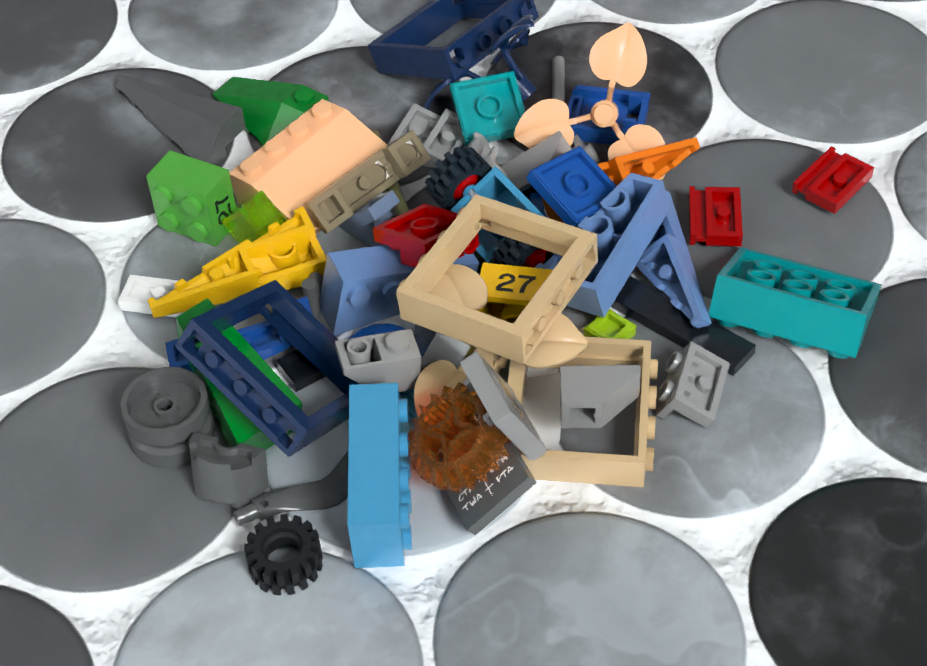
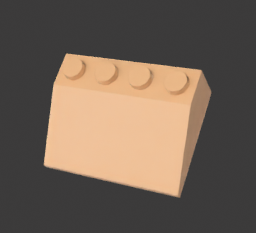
M322 99L229 172L238 205L280 225L294 217V210L304 206L315 228V233L318 234L322 229L306 204L333 182L387 146V144L347 109Z

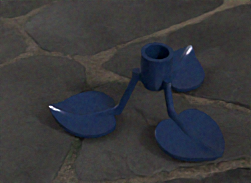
M530 13L516 21L494 42L488 51L492 55L498 48L500 49L490 65L493 66L500 58L504 59L510 69L508 72H515L523 102L537 88L519 70L510 52L515 48L528 45L529 27H534L533 16ZM517 33L509 42L510 37ZM468 70L456 80H451L450 78L443 79L430 92L423 108L428 110L435 95L450 83L463 77L475 79L481 76Z

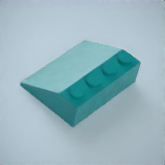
M740 247L717 275L709 316L717 319L719 324L726 327L743 326L753 329L755 334L762 337L773 338L779 336L789 339L790 343L797 347L811 348L814 346L827 350L826 352L836 358L846 359L849 356L856 358L882 284Z

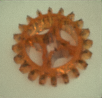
M458 382L455 389L444 386L441 396L430 393L431 403L427 406L419 405L422 413L419 418L410 419L415 428L408 432V440L411 442L409 444V456L411 457L409 463L418 472L420 478L428 484L431 483L439 490L446 491L449 489L452 492L460 493L463 486L474 490L477 479L482 482H488L487 473L491 469L500 471L497 461L500 457L509 456L504 445L512 441L495 424L490 427L484 421L482 416L487 411L476 391L470 392L464 384ZM475 413L480 415V426H477V422L474 421ZM438 448H441V453L444 455L443 462L439 461Z

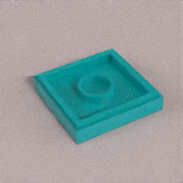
M514 71L450 83V92L465 146H468L473 140V133L475 132L482 134L488 140L487 142L514 137L517 123L526 112Z

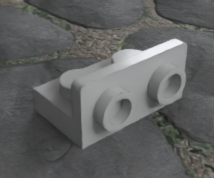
M692 341L680 353L678 351L673 352L665 366V371L668 372L667 378L657 393L656 399L660 402L656 416L664 419L672 410H675L705 428L710 426L716 418L730 363Z

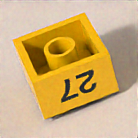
M483 263L480 276L487 286L488 301L483 308L477 311L514 323L553 270Z

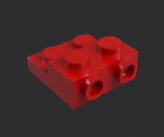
M423 204L373 227L374 241L390 246L393 250H400L401 263L416 268L421 256L430 251L437 242L440 233L448 229L458 213ZM478 233L458 258L476 251L479 246Z

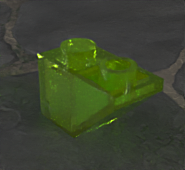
M262 190L243 200L221 220L239 244L246 239L253 242L268 232V226L274 222L281 225L287 221Z

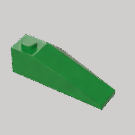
M241 77L230 78L212 93L215 101L242 108L245 123L244 130L249 135L253 134L259 140L261 147L312 108L314 104L322 99L329 101L327 95L301 84Z

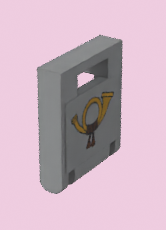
M477 351L462 360L460 364L468 377L463 383L470 392L476 391L487 411L482 416L484 421L490 427L495 424L530 460L538 459L544 455L547 449L519 400L516 398L512 388Z

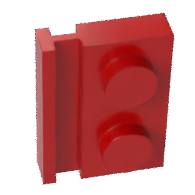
M831 146L793 182L792 193L797 194L800 192L805 195L806 200L835 214L872 178L874 167L847 153L840 155L835 152L836 148Z
M689 186L690 245H695V241L706 242V246L742 247L743 230L740 187L705 186V190H695V186Z

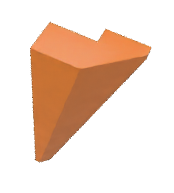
M697 137L614 157L607 162L597 165L616 186L630 173L659 180L690 154L700 149ZM541 196L547 216L550 219L565 223Z

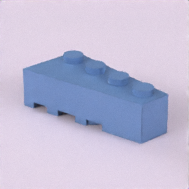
M630 173L600 202V210L591 217L586 216L577 225L580 229L597 234L598 263L569 301L567 307L603 318L606 316L670 210L662 180ZM553 253V256L544 265L539 263L535 268L553 270L563 256Z
M381 245L328 252L319 304L320 310L331 330L330 332L334 336L400 314L396 291L400 282L403 279H407L415 269L401 263L400 250H393L390 246ZM472 253L458 258L453 264H460L477 272L479 262Z

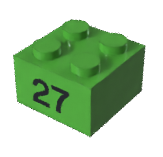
M169 150L146 176L158 226L166 231L175 232L192 238L197 242L217 247L239 221L228 169Z

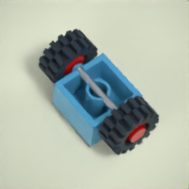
M463 146L462 149L456 147L453 154L449 151L445 153V159L442 162L439 159L435 163L437 168L430 169L428 174L431 177L425 180L427 185L425 190L442 209L458 213L477 194L544 216L496 166L492 169L472 147ZM482 228L478 232L479 246L476 251L487 263L535 268L539 263L544 265L553 256L552 252Z

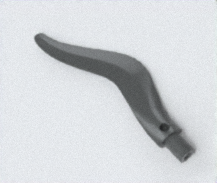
M348 451L331 473L321 480L278 489L251 499V504L233 511L237 524L241 526L257 518L263 521L268 517L284 512L322 510L340 504L348 497Z

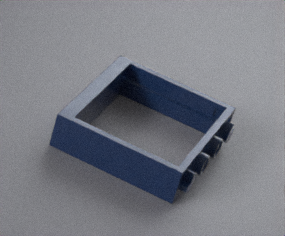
M430 0L368 44V47L379 73L456 80L488 56V51L494 42L516 21L529 13L533 16L532 21H534L539 15L534 0ZM463 18L482 19L445 47L426 46ZM454 50L455 56L451 59L449 53Z
M276 280L192 318L175 345L207 379L288 457L349 419V385L360 384L343 375L335 349V341L338 339ZM266 304L274 308L273 313L265 306ZM260 313L344 395L312 415L307 416L221 332ZM201 342L202 345L198 349L195 344ZM289 429L295 433L292 439L286 434Z

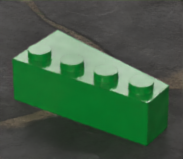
M208 298L176 317L178 340L192 318L216 308ZM233 326L221 332L302 410L301 400ZM201 342L195 344L198 349L202 345ZM187 359L192 372L205 384L210 409L213 410L220 424L221 432L225 440H228L230 447L243 443L267 450L273 446L274 443ZM289 429V431L286 434L289 435L293 431Z

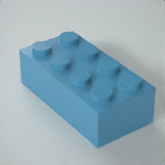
M398 383L349 385L347 526L355 568L405 566V550H412V527L410 525L412 499L411 489H409V479H411V458L409 455L411 432L410 421H408L407 398L400 399Z

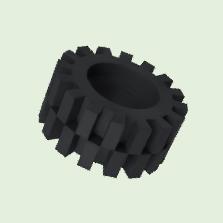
M280 514V521L278 522L274 521L273 516L266 518L267 526L265 527L259 522L254 526L256 534L249 532L247 536L248 544L244 545L246 562L252 581L255 585L259 583L260 589L266 593L272 587L273 595L279 596L281 595L282 588L287 589L288 595L295 594L294 587L299 585L302 591L308 588L307 579L315 582L318 578L317 571H321L323 567V556L317 530H313L312 524L308 520L302 524L301 517L294 515L293 520L289 521L287 514ZM281 547H294L300 551L297 557L288 562L277 563L268 559V556L274 550Z

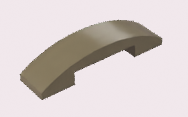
M410 130L333 182L311 199L306 206L323 232L327 234L354 215L356 210L399 179L411 174L429 161L431 157L414 130Z

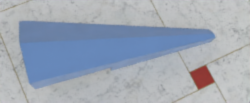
M666 191L670 210L636 266L658 289L671 299L670 302L690 319V323L694 327L709 326L712 322L671 194Z

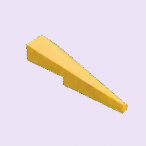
M304 206L294 210V217L281 225L274 222L268 226V232L253 242L246 239L202 266V273L187 282L182 278L174 283V290L158 300L154 297L149 298L148 304L153 318L185 312L207 298L213 305L223 304L273 280H276L286 290L302 287V282L308 279L310 273H320L324 277L327 258L316 238L315 228Z

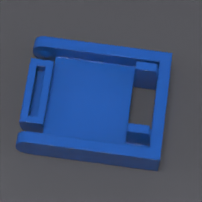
M585 85L574 86L568 104L569 119L590 114L594 104L606 99L608 88ZM614 89L612 101L619 110L616 122L623 134L625 135L627 130L634 125H646L650 106V93ZM628 114L639 115L638 121L636 122L635 118H627ZM592 120L570 125L574 131V136L578 134L580 139L585 142L612 145L620 140L611 126L599 127Z

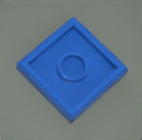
M581 146L530 170L526 177L528 182L566 224L577 227L586 216L591 217L600 210V202L617 187Z

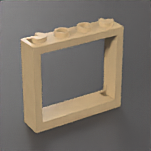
M475 194L466 207H462L459 210L456 219L448 229L440 233L437 242L430 251L421 256L416 268L407 279H403L398 285L396 298L398 299L400 317L403 320L525 364L598 263L597 234ZM481 228L563 256L514 323L430 294L441 277L445 275L449 267L457 260Z
M585 337L588 341V348L583 353L568 362L550 368L560 369V366L640 365L639 397L636 399L633 456L546 450L545 454L538 459L530 460L516 445L515 447L535 480L644 487L645 471L653 472L654 448L647 447V440H654L656 416H648V409H656L657 386H649L650 379L657 380L658 359H651V341ZM510 360L507 384L512 388L516 398L524 408L528 367Z

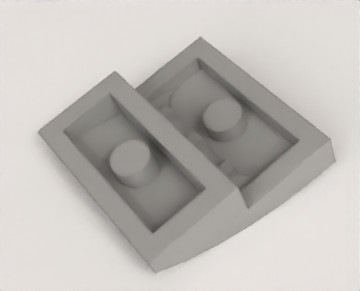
M415 103L388 142L390 144L410 130H414L431 157L423 166L437 168L435 163L438 159L441 162L445 159V153L449 151L453 154L454 148H462L464 144L455 112L445 109L442 116Z

